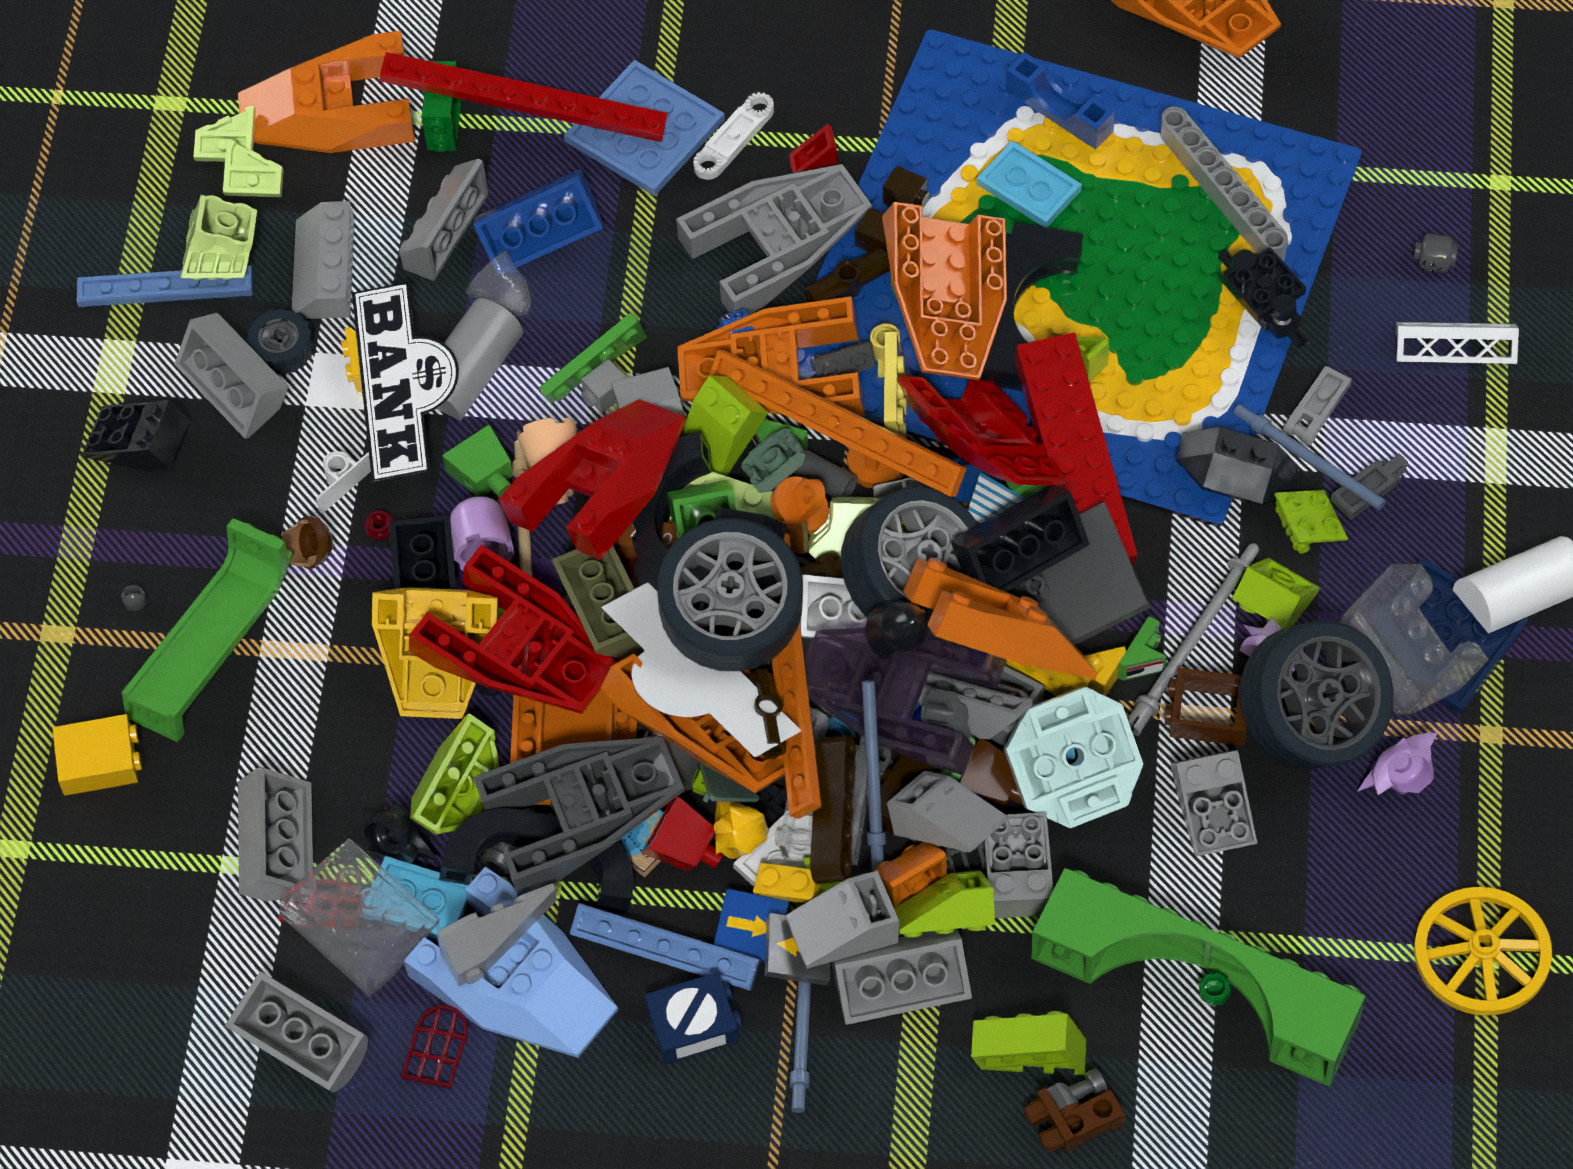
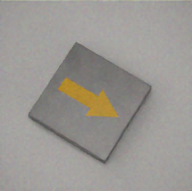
M769 913L766 917L765 976L827 985L830 982V962L806 969L787 923L786 915Z

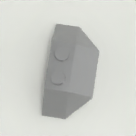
M924 670L908 683L909 691L921 706H923L925 698L932 688L956 692L959 702L965 704L968 708V726L971 734L980 739H991L1033 706L1032 699L1028 698L1024 691L971 675L948 672L935 674L934 671Z

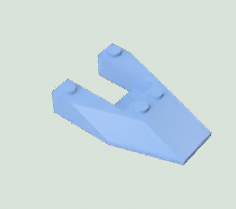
M484 867L465 889L469 906L482 916L487 915L491 911L492 906L502 903V905L508 907L513 905L515 899L518 898L515 888L487 867ZM544 914L488 972L484 973V976L479 981L473 984L465 983L458 986L440 955L439 947L425 937L404 960L408 977L449 1006L458 1009L466 1018L480 1028L577 1058L618 1011L614 1001L563 931Z

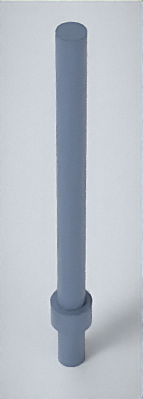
M1241 404L1235 408L1234 415L1250 424L1251 429L1259 435L1263 436L1265 434L1376 509L1381 510L1385 505V499L1271 425L1272 421L1262 414L1256 415Z
M865 680L862 681L870 825V831H867V845L871 846L872 870H875L879 864L884 862L883 845L886 844V831L882 830L875 681Z
M798 981L794 1071L790 1072L789 1085L793 1088L791 1110L796 1113L805 1111V1092L809 1088L810 1073L807 1072L811 983Z

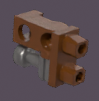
M1097 1068L1086 1072L1085 1080L1068 1087L1066 1084L1056 1083L1048 1089L1044 1088L1038 1091L1037 1100L1024 1108V1114L1032 1127L1046 1120L1051 1128L1039 1134V1140L1046 1153L1062 1147L1067 1153L1075 1149V1146L1082 1145L1110 1129L1115 1131L1125 1126V1113L1111 1089L1108 1090L1105 1080ZM1091 1092L1096 1096L1081 1105L1078 1100Z

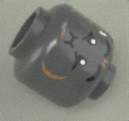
M1429 233L1423 237L1422 242H1416L1414 259L1419 260L1421 270L1444 274L1449 271L1450 267L1455 268L1458 245L1454 244L1450 236Z

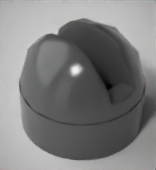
M131 584L122 590L121 600L127 610L138 611L146 605L147 597L145 591L140 586Z

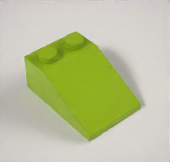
M709 375L693 399L681 436L700 432L710 448L711 471L727 476L769 412L728 376Z

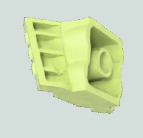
M200 195L196 208L192 209L188 224L187 244L180 278H193L194 280H201L202 278H207L208 280L244 278L253 243L257 210L244 203L234 204L223 201L217 196Z
M833 497L832 501H830V508H828L829 515L826 523L809 536V553L815 559L827 553H835L841 557L844 538L853 521L882 498ZM901 526L902 533H908V531Z

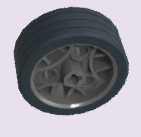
M1321 620L1282 628L1267 636L1254 649L1242 675L1240 704L1249 732L1263 751L1278 762L1294 768L1315 769L1351 763L1366 755L1380 741L1388 727L1393 710L1394 689L1390 670L1382 653L1367 636L1356 628L1341 622ZM1320 649L1326 651V666L1317 663ZM1293 667L1297 670L1298 674L1296 681L1292 677ZM1342 678L1346 682L1345 692L1343 691V687L1341 686ZM1282 698L1285 699L1289 712L1287 717L1283 710ZM1342 712L1348 718L1345 727L1337 723ZM1310 719H1312L1315 724L1314 732H1312L1309 728Z

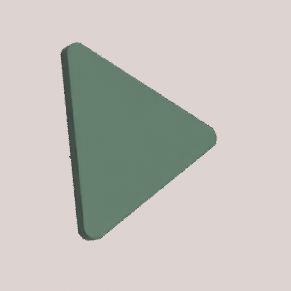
M699 764L707 790L703 798L704 802L707 803L709 800L757 802L759 800V796L703 764Z

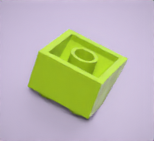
M1268 557L1247 567L1232 599L1239 602L1240 608L1252 614L1257 613L1266 618V623L1272 617L1281 628H1286L1296 623L1317 595L1320 587Z

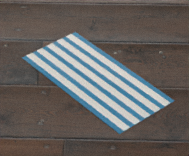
M980 472L968 511L980 525L1026 498Z

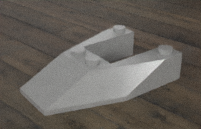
M843 164L751 181L677 218L678 239L690 257L694 259L748 231L751 233L767 258L719 281L721 301L729 313L744 308L752 314L762 309L812 267L863 218L868 208L872 209V204Z

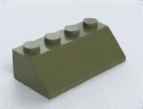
M614 546L609 549L601 560L584 554L577 549L551 559L595 653L619 658H627L632 654L636 656L642 654L644 649L601 608L634 590Z

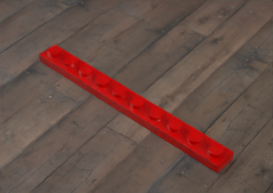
M385 52L379 78L380 82L662 142L668 114L662 111Z

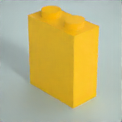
M127 714L52 727L58 782L64 796L138 783L137 771L142 770L140 753L135 752L134 744L139 743V736L136 724H130Z

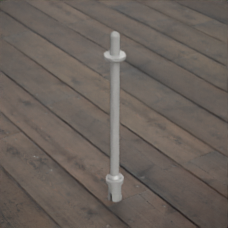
M1252 543L1248 545L1239 559L1231 558L1228 561L1227 566L1231 572L1147 695H1140L1136 699V706L1127 718L1130 727L1134 728L1133 735L1139 736L1151 716H1155L1158 713V700L1170 684V679L1175 677L1178 668H1181L1239 580L1243 577L1247 567L1250 566L1258 554L1259 547L1257 544Z

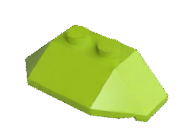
M470 713L464 717L439 747L413 794L411 819L433 834L438 835L455 831L462 822L481 812L483 805L473 777L499 768L498 754L494 742L496 740L495 731Z

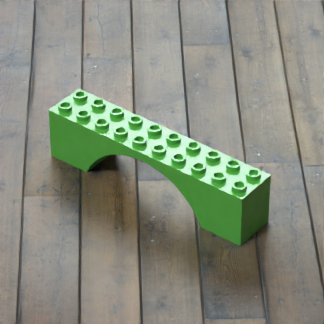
M1064 868L1032 931L1031 959L1089 984L1112 969L1125 964L1151 959L1182 961L1205 968L1213 973H1221L1229 979L1231 985L1241 992L1256 1011L1266 1033L1269 1046V1061L1328 1087L1331 1086L1360 1023L1366 995L1360 993L1354 986L1348 984L1340 985L1331 981L1323 973L1307 971L1300 968L1296 962L1290 959L1281 960L1270 955L1268 951L1259 946L1251 947L1239 942L1231 934H1220L1210 930L1206 924L1200 921L1184 919L1172 909L1158 908L1151 905L1141 896H1130L1121 892L1110 883L1102 884L1092 880L1086 873L1079 870L1071 871Z

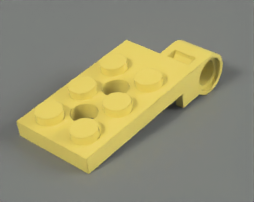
M880 324L871 331L870 341L873 357L878 362V378L885 377L884 424L886 429L907 439V425L904 415H907V400L898 383L900 376H907L904 356H902L900 333L894 325Z

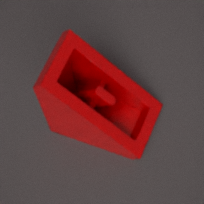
M826 124L789 154L793 173L837 165V148L831 125Z

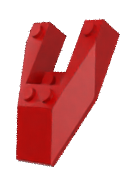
M638 399L591 423L518 476L498 500L510 523L533 532L568 489L577 491L591 498L566 526V529L578 551L601 560L656 494L685 425V416Z
M481 544L463 568L462 584L475 592L498 597L497 606L505 610V612L480 644L475 643L427 612L409 634V652L434 668L485 687L582 714L601 690V686L611 666L616 664L611 656L595 653L580 619L557 592Z

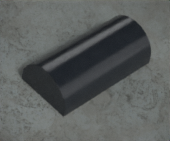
M450 515L389 521L394 589L430 588L457 590Z

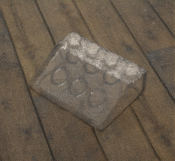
M350 838L280 897V916L369 997L396 974L404 964L406 957L424 937L426 938L440 920Z

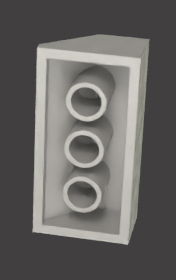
M475 159L456 165L450 175L444 177L438 194L430 199L424 216L416 221L412 235L400 247L399 255L401 256L404 270L432 281L436 279L488 196L483 160Z
M350 201L320 202L296 219L292 310L296 314H301L304 319L348 318L351 316L354 217Z
M218 313L189 321L174 365L245 439L249 438L281 408L288 385Z
M262 767L256 768L238 781L239 894L262 901L303 898L314 894L311 782Z
M957 929L950 934H938L935 931L923 932V935L919 937H899L897 944L832 962L835 983L846 1025L972 998L962 938Z

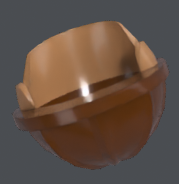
M315 516L299 519L294 526L283 532L281 540L285 541L286 549L293 552L290 564L304 567L305 569H314L324 563L333 549V536L329 528L320 518Z

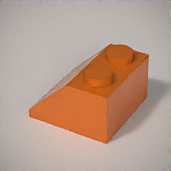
M922 842L919 845L907 847L901 853V856L893 861H884L876 867L874 871L878 870L893 908H896L947 875V855L943 850L930 843Z

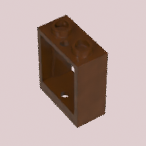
M1178 668L1177 679H1170L1168 697L1174 698L1173 707L1167 706L1165 725H1171L1170 737L1245 746L1247 725L1244 721L1240 704L1242 675ZM1183 690L1238 697L1234 726L1181 720Z

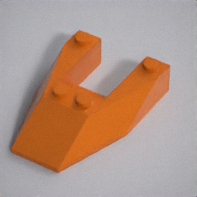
M1111 0L1121 9L1237 58H1241L1281 27L1280 21L1267 0Z
M401 31L372 34L287 69L239 92L240 113L246 111L245 108L249 106H254L256 109L254 143L335 153L415 142L409 99L354 106L351 81L380 77L385 52L405 56Z
M852 297L762 309L678 346L681 400L693 402V399L709 376L717 351L725 350L861 417L865 416L863 389L858 372L800 380L799 348L859 340L857 314ZM748 326H752L754 328V331L730 334L729 339V333L734 330H738ZM759 403V404H760L765 410H767L769 413H772V414H781V413H779V412H777V411H775V410H773V409H771V408H769V407H767V406H765V405Z
M917 558L903 592L911 603L933 609L927 625L936 637L1016 663L1096 679L1098 673L1076 646L1050 620L1048 614L1038 607L1039 603L1025 596L1019 598L947 568V565L938 559L929 558L926 561Z
M635 654L611 666L601 689L622 712L655 734L663 737V739L704 766L754 793L759 792L785 776L783 755L778 756L776 759H764L762 755L754 757L711 714L707 713L696 717L673 716L663 713L645 702L636 691L632 681L634 663L640 668L643 664ZM749 669L740 671L746 677L747 674L752 673Z

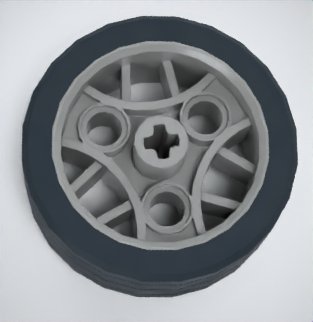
M908 487L888 494L859 515L853 521L844 538L841 548V569L844 583L853 602L867 618L876 605L886 600L900 599L911 603L903 590L917 558L926 561L929 558L938 559L944 562L947 568L965 575L960 568L950 541L979 524L970 512L953 497L935 489ZM900 521L904 522L908 533H902ZM915 604L920 609H924L929 622L933 609ZM930 628L927 636L933 634Z
M721 518L704 522L687 531L672 545L664 557L658 575V608L663 629L671 643L686 658L700 666L717 671H743L758 667L772 660L788 646L798 629L802 616L803 577L799 562L790 546L774 531L759 523L745 519ZM718 556L717 561L712 559V557ZM755 560L761 563L760 565L753 566ZM731 561H739L743 564V567L738 570H732L727 565ZM699 564L711 571L702 581H699L691 573ZM773 574L777 583L761 590L755 578ZM684 581L690 586L689 588L682 589ZM780 594L782 595L779 604L771 600ZM698 601H704L709 604V607L699 611L694 609L693 605ZM751 609H759L764 613L757 619L747 615ZM715 625L735 627L733 636L716 635ZM710 626L709 632L702 628ZM741 631H744V632L747 633V634H744V635H740V634H741Z

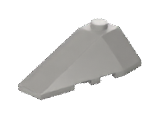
M553 883L520 895L511 906L507 907L502 905V903L496 904L491 907V911L485 916L478 918L477 914L473 913L437 931L440 955L458 986L465 983L473 984L479 981L484 976V973L488 972L557 901L556 888Z

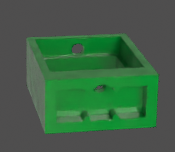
M431 61L457 67L456 61ZM424 91L421 118L428 150H435L437 152L456 151L462 99Z

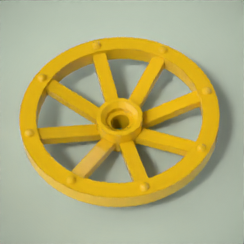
M1470 887L1456 890L1443 896L1426 911L1416 932L1414 956L1422 980L1429 990L1441 1001L1457 1010L1474 1015H1499L1522 1007L1540 991L1550 970L1552 945L1549 933L1542 919L1526 902L1515 895L1499 889ZM1480 902L1497 904L1509 909V911L1491 930L1486 929ZM1469 903L1476 931L1473 932L1443 914L1455 906ZM1520 917L1530 927L1536 940L1499 939V937ZM1434 923L1468 941L1428 950L1426 947L1427 936ZM1480 943H1487L1489 946L1481 947ZM1501 951L1539 952V965L1534 977L1528 976ZM1468 954V958L1447 985L1438 978L1429 962L1431 960ZM1497 962L1524 988L1514 995L1497 1000L1492 963ZM1476 964L1482 965L1486 1000L1472 999L1456 993V990Z

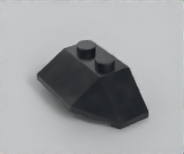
M1222 427L1183 432L1176 457V462L1184 467L1188 475L1202 490L1257 506H1263L1276 501L1275 493L1293 492L1298 471V465L1277 443Z

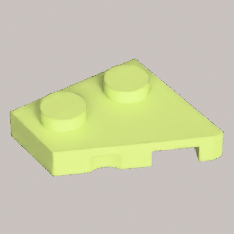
M246 107V111L231 118L228 115L219 119L213 125H206L195 130V161L225 162L227 139H232L238 145L253 151L255 107Z

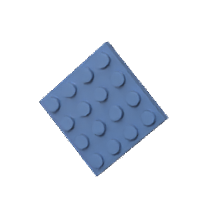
M634 60L599 98L668 113L662 142L574 124L564 134V140L587 156L653 196H656L725 121V114Z

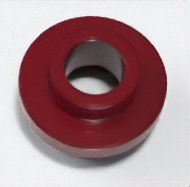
M381 510L370 513L364 523L366 534L375 540L388 538L390 536L389 521H394L392 516ZM384 525V527L376 529V526Z

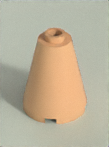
M546 418L524 425V432L522 433L518 430V441L530 468L577 434L574 420L564 418V423H555V418ZM568 489L557 504L566 503L568 498L573 495L574 490Z

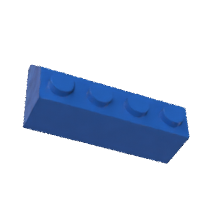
M581 169L479 214L473 222V226L498 276L603 229L593 194Z

